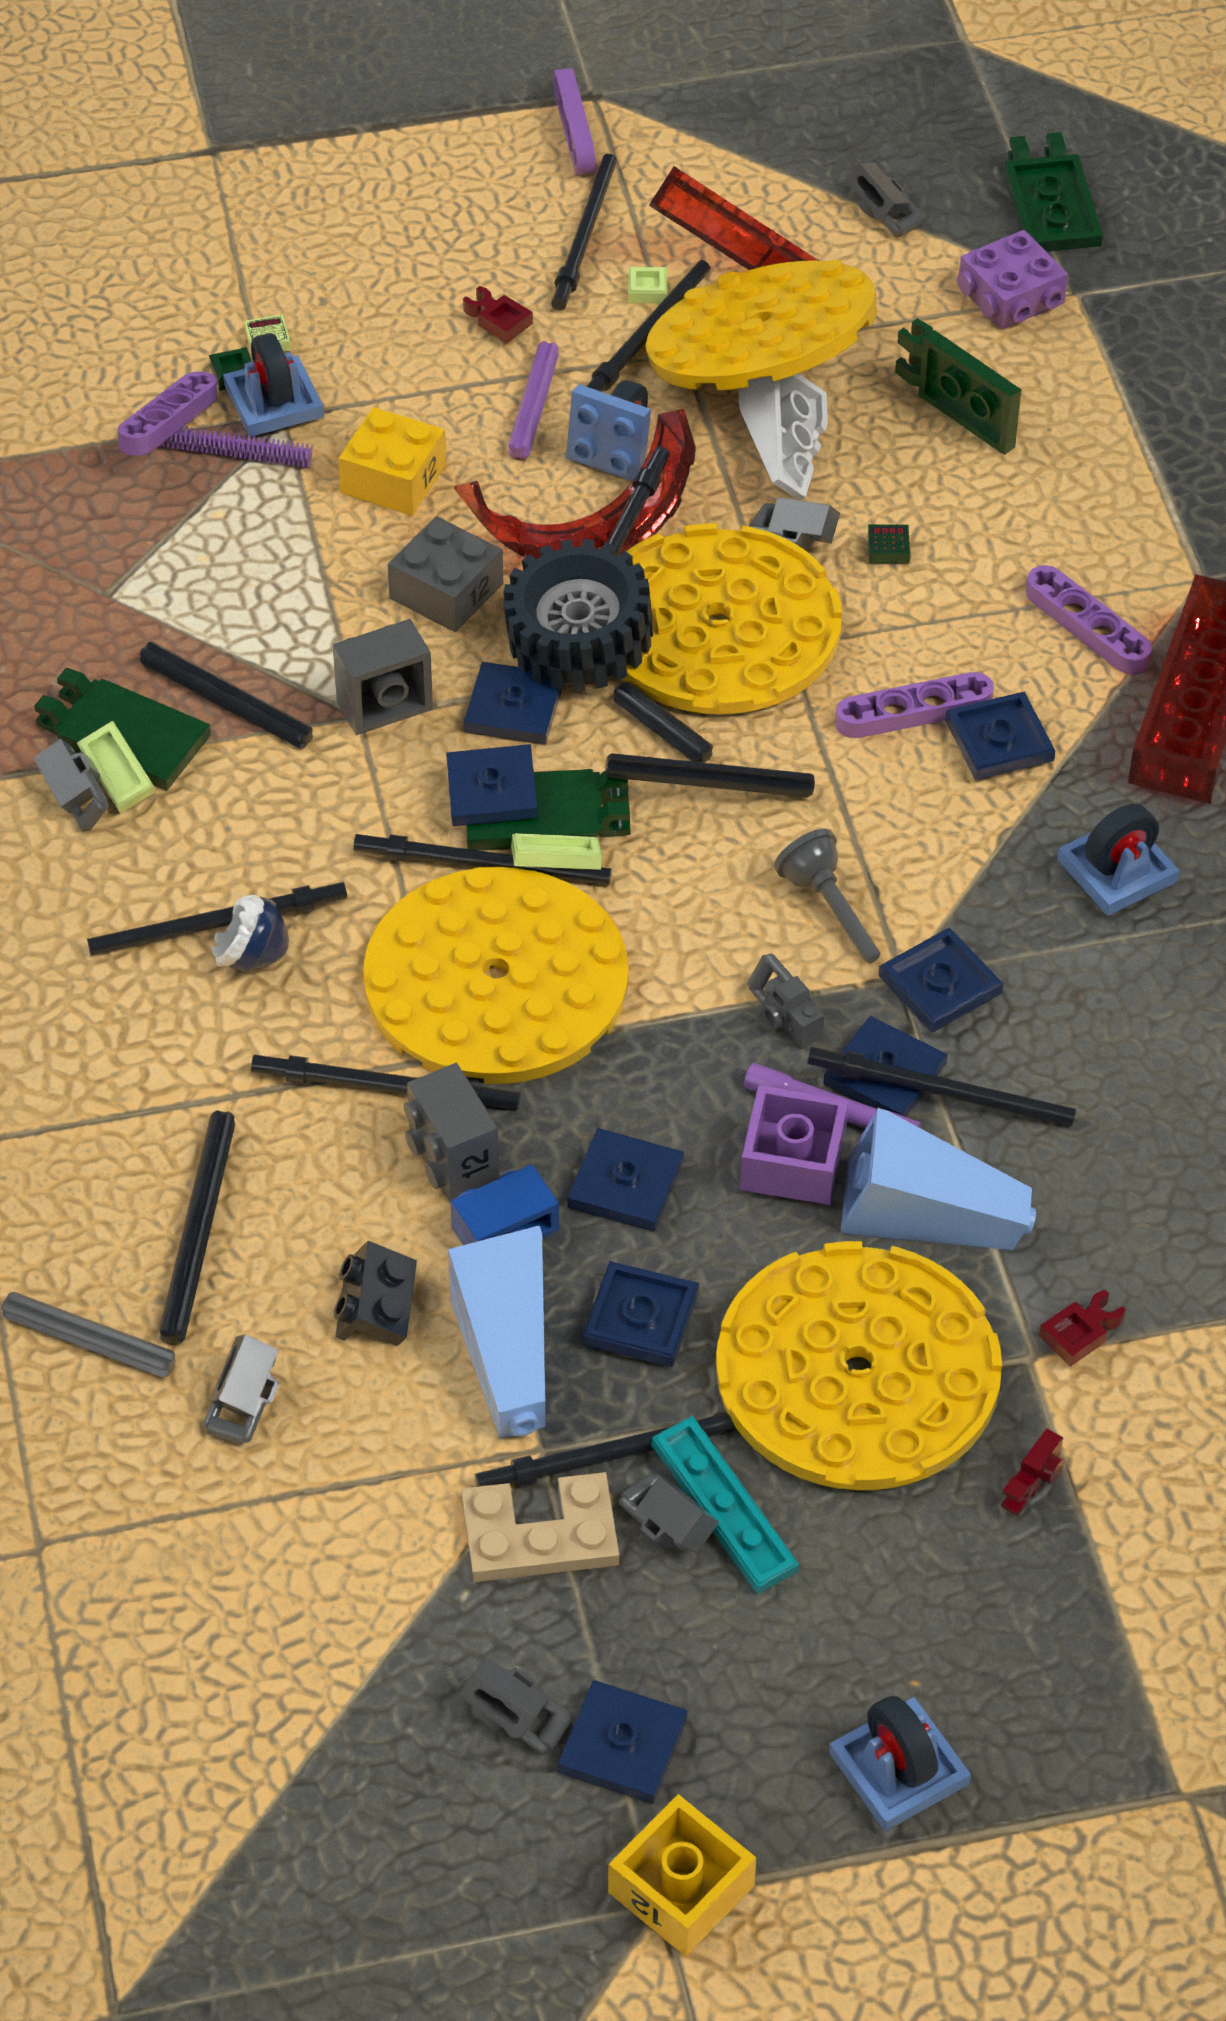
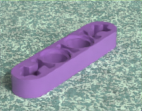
M573 68L553 70L555 98L576 175L595 173L596 158L594 145Z
M191 372L181 377L119 425L118 449L125 454L133 456L152 452L216 401V377L207 372Z
M1047 565L1037 566L1029 572L1026 595L1037 607L1119 671L1126 674H1139L1149 667L1152 646L1151 642L1144 635L1055 567ZM1067 604H1078L1084 610L1073 613L1065 610L1064 606ZM1104 626L1110 628L1113 633L1103 636L1095 633L1092 629Z
M969 672L850 696L838 703L836 708V728L845 737L862 738L945 721L946 710L993 699L994 685L992 680L985 674ZM930 696H937L944 699L945 703L940 706H932L927 704L924 699ZM890 704H897L904 707L905 711L900 714H892L885 711L884 708Z

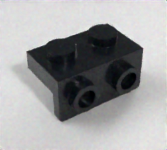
M367 1241L354 1255L349 1254L345 1258L339 1273L343 1286L341 1296L334 1309V1318L338 1320L335 1337L345 1341L358 1330L396 1346L400 1345L407 1338L417 1260L371 1241Z

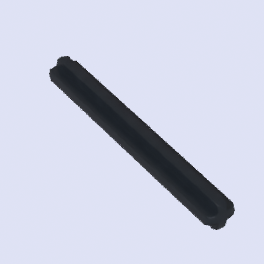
M153 641L148 642L145 647L141 648L139 653L141 656L140 661L149 668L300 749L305 748L311 742L313 729L306 723Z
M615 753L609 754L605 762V774L609 778L798 797H810L813 795L815 788V778L811 773Z

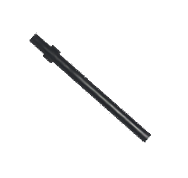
M605 154L602 158L565 265L558 270L554 282L556 290L551 301L552 307L556 310H564L570 294L577 289L580 280L579 268L617 163V158L613 154Z
M699 260L613 357L608 362H602L591 375L592 380L586 387L602 392L603 390H609L620 377L619 372L646 343L647 336L656 321L672 306L684 299V294L695 288L710 272L711 267L706 261Z
M656 447L646 468L638 472L632 484L634 491L606 542L615 545L616 556L619 555L648 497L654 496L661 483L660 474L670 457V452L664 447Z
M356 834L354 839V851L387 855V860L405 862L406 858L476 868H521L544 873L558 879L610 886L612 869L601 867V870L514 866L512 855L408 841V836L390 834L389 838Z
M344 882L313 889H310L309 885L291 889V894L268 898L276 903L280 914L295 910L297 914L314 911V906L347 899V891ZM234 906L88 938L89 952L93 956L227 926L232 921Z
M810 1048L807 1064L842 1072L841 1077L859 1081L860 1077L1068 1126H1072L1074 1122L1075 1108L864 1059L865 1054L848 1050L845 1055L820 1048Z
M254 1054L251 1064V1072L286 1077V1082L305 1084L306 1080L401 1094H408L407 1082L417 1079L416 1077L311 1063L308 1057L290 1055L288 1059ZM471 1085L483 1105L518 1110L520 1092Z
M728 1413L696 1420L708 1437L737 1431ZM670 1427L533 1460L530 1455L512 1459L511 1465L475 1473L476 1486L510 1483V1485L516 1484L517 1488L537 1484V1478L654 1451L651 1446L652 1437Z

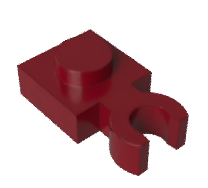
M478 286L476 288L477 301L471 300L467 296L463 298V311L471 317H478L479 327L506 343L533 324V312L506 295L495 300L492 298L490 290L485 287Z
M1102 1290L1093 1295L1090 1307L1084 1310L1075 1301L1041 1324L1039 1337L1071 1367L1106 1342V1330L1116 1329L1123 1323L1126 1309L1121 1306L1113 1312L1102 1310L1101 1308L1108 1304L1109 1293L1106 1290Z
M1046 1428L1022 1460L1021 1469L1017 1475H1014L1005 1486L1003 1494L1006 1495V1498L1001 1503L1002 1508L1018 1516L1025 1508L1030 1497H1035L1045 1482L1051 1485L1057 1479L1065 1462L1060 1457L1063 1443L1062 1436Z

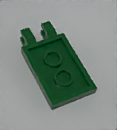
M1062 133L1046 134V142L1049 147H1044L1045 157L1032 159L1025 136L1010 137L1009 144L1012 150L1008 151L1009 161H1005L1004 175L1020 231L1025 230L1046 252L1101 246L1103 234L1079 154L1067 155Z
M918 318L912 321L911 334L905 328L899 330L897 343L909 352V364L906 359L900 357L896 360L895 373L910 385L919 387L918 396L1003 455L1013 450L1016 445L1022 389Z
M67 667L57 677V683L63 686L59 691V698L73 704V706L68 710L62 701L43 695L34 705L35 711L40 713L36 719L37 726L57 735L58 740L61 738L67 744H70L77 753L82 752L77 742L113 721L152 784L165 791L169 790L211 736L210 724L105 679L100 681L94 679L90 682L84 673Z
M593 769L534 772L538 818L467 825L468 849L472 850L511 849L512 834L515 835V833L596 837V835L602 837L631 835L628 779L609 778L606 776L605 771L600 774V772H593Z

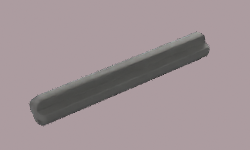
M10 1292L2 1304L1 1309L6 1319L155 1375L167 1377L174 1368L176 1359L175 1353L172 1350L20 1293Z

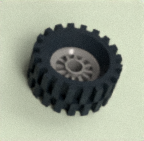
M572 539L560 541L561 549L556 551L552 550L550 544L539 548L540 558L537 560L531 554L522 560L523 571L514 568L509 575L510 584H505L503 605L509 646L513 659L517 658L518 667L524 673L532 670L533 680L542 684L547 677L551 678L552 688L563 690L565 682L573 683L574 691H585V683L595 681L596 688L598 689L608 686L607 677L611 675L617 681H620L627 676L626 665L636 669L642 663V652L648 654L651 648L653 620L648 578L645 579L644 569L640 563L633 565L632 555L625 550L619 556H616L615 545L606 542L601 549L595 548L594 540L583 539L582 547H573Z

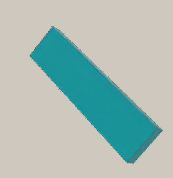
M693 1415L652 1437L651 1446L683 1491L719 1521L713 1530L714 1535L757 1595L798 1572L799 1563Z

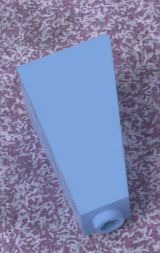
M878 1108L847 1160L840 1232L849 1235L1013 1250L1024 1234L1029 1235L1036 1219V1209L1031 1207V1187L895 1114Z
M540 1226L448 1249L451 1305L499 1438L502 1439L513 1435L525 1436L531 1434L536 1429L546 1427L543 1259Z

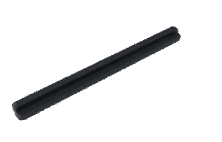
M216 1110L210 1115L159 1328L160 1339L165 1343L178 1345L186 1337L235 1128V1117L229 1111L222 1112Z

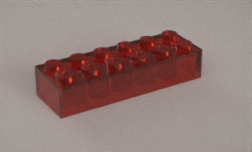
M1195 574L1133 747L1128 783L1211 804L1226 760V581Z

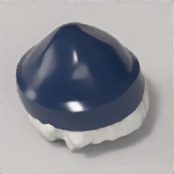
M247 895L238 899L233 907L232 921L227 927L226 932H217L214 936V940L219 946H213L212 953L216 958L217 966H229L242 972L268 966L283 958L289 947V936L276 903L268 898L256 895Z

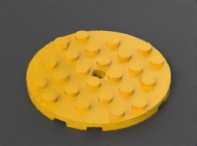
M837 259L829 261L786 262L759 267L741 273L734 271L724 273L717 278L716 282L708 286L693 288L684 294V299L672 306L656 321L646 341V351L651 367L662 380L675 386L694 390L701 386L700 383H715L717 390H731L749 387V379L772 376L774 382L820 365L846 350L858 340L856 333L858 330L872 325L878 312L876 301L878 300L874 284L864 272L850 265L842 264V261Z
M717 523L684 526V532L666 537L658 533L626 551L632 555L633 565L640 563L644 569L645 579L648 578L653 637H651V648L648 654L642 652V663L636 669L626 665L627 676L622 680L630 682L652 700L668 707L705 714H736L755 711L781 703L808 688L821 676L834 658L840 641L842 622L841 600L837 588H833L827 579L825 568L812 555L795 543L758 528L743 525L741 531L717 529ZM722 614L728 618L709 622V616H719Z
M478 867L436 878L421 885L399 900L384 915L369 940L363 965V979L366 1003L371 1017L385 1039L398 1052L402 1054L405 1051L421 1061L423 1068L431 1072L457 1062L465 1076L484 1078V1084H511L526 1082L559 1072L587 1056L591 1052V1046L604 1034L609 1035L623 1010V1002L628 987L629 969L626 947L620 931L608 913L582 890L561 879L537 871L509 867ZM493 965L494 969H501L507 974L501 978H492L485 973Z
M862 1241L825 1243L822 1250L805 1253L800 1256L797 1252H793L762 1269L746 1283L730 1304L721 1324V1332L716 1350V1378L719 1394L726 1412L731 1416L734 1426L742 1437L758 1453L784 1471L816 1484L839 1489L880 1490L895 1488L928 1478L947 1468L963 1456L982 1435L993 1415L1000 1390L1002 1358L997 1333L993 1332L985 1316V1308L975 1294L959 1278L926 1257L895 1246H891L890 1251L862 1247ZM862 1357L871 1363V1369H852L849 1371L846 1361L850 1358Z

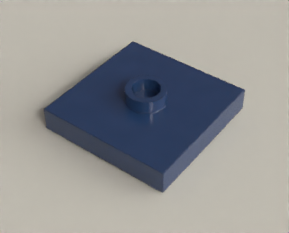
M482 661L464 719V732L546 745L562 690L552 688L551 678L549 677L542 684L533 680L532 670L524 673L516 666Z
M1025 691L946 710L945 721L975 780L1052 762L1055 759L1056 751Z
M531 744L446 752L453 826L538 818Z
M950 927L880 965L878 976L932 1033L1003 993L1004 984Z
M872 1016L866 1020L841 1052V1054L845 1055L847 1050L865 1054L864 1059L934 1076H938L947 1063L946 1053ZM830 1069L824 1074L823 1084L861 1104L875 1109H885L905 1117L925 1093L860 1077L859 1081L841 1077L842 1072Z
M597 1128L568 1195V1207L655 1231L684 1162V1151Z
M609 1261L582 1336L583 1345L674 1367L699 1294V1283Z
M593 1680L558 1762V1773L654 1804L687 1722L688 1710Z

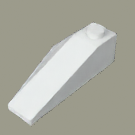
M799 373L774 382L772 376L749 379V387L739 388V409L772 483L797 500H802L806 497L814 471L811 463L812 458L819 453L821 444L818 442L819 435L826 431L828 424L827 394Z

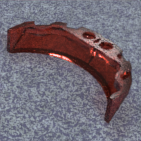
M675 166L672 167L649 204L651 208L708 243L747 270L786 262L819 261Z
M683 408L658 414L654 439L641 469L646 468L658 446L666 448L670 452V457L660 474L661 483L654 496L648 497L619 555L624 550L628 551L641 541L655 535L667 520L674 516L682 502L681 496L687 482L690 466L694 465L696 445ZM477 480L455 485L454 489L480 523L499 542L523 557L531 554L537 560L540 558L539 548L550 544L553 551L560 550V541L572 539L573 547H582L583 539L594 540L595 548L601 549L604 543L608 541L634 491L632 485L634 480L615 500L601 510L584 518L561 524L521 522L515 516L501 515L487 507Z

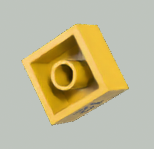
M372 407L338 458L340 493L413 516L447 464L445 429Z
M677 1794L608 1864V1893L686 1957L755 1886L756 1857Z

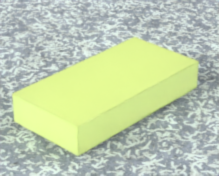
M113 721L77 742L80 750L94 762L100 773L99 780L120 814L157 792Z
M512 834L511 850L514 866L601 870L602 854L598 838Z

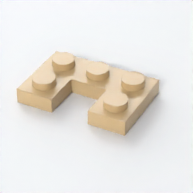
M606 1472L559 1477L558 1491L563 1519L517 1525L515 1523L510 1483L463 1488L462 1503L473 1582L619 1566V1550Z

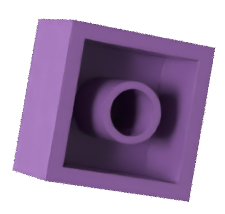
M758 1085L741 1157L740 1190L831 1205L846 1135L849 1100Z

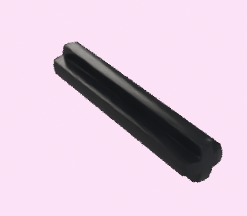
M623 682L619 687H616L614 690L615 703L693 762L705 763L707 760H710L713 755V745L630 682Z

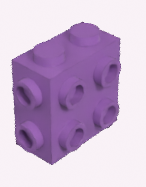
M1025 230L1003 237L979 249L972 250L960 258V269L957 276L960 290L963 294L968 295L980 307L982 313L987 318H990L1001 330L1065 303L1068 273Z

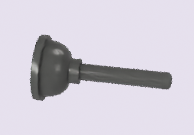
M825 828L802 835L781 851L775 859L774 869L780 877L787 878L796 886L812 887L815 893H821L867 963L877 961L881 955L880 951L835 884L837 878L833 872L838 862L837 839L830 829Z

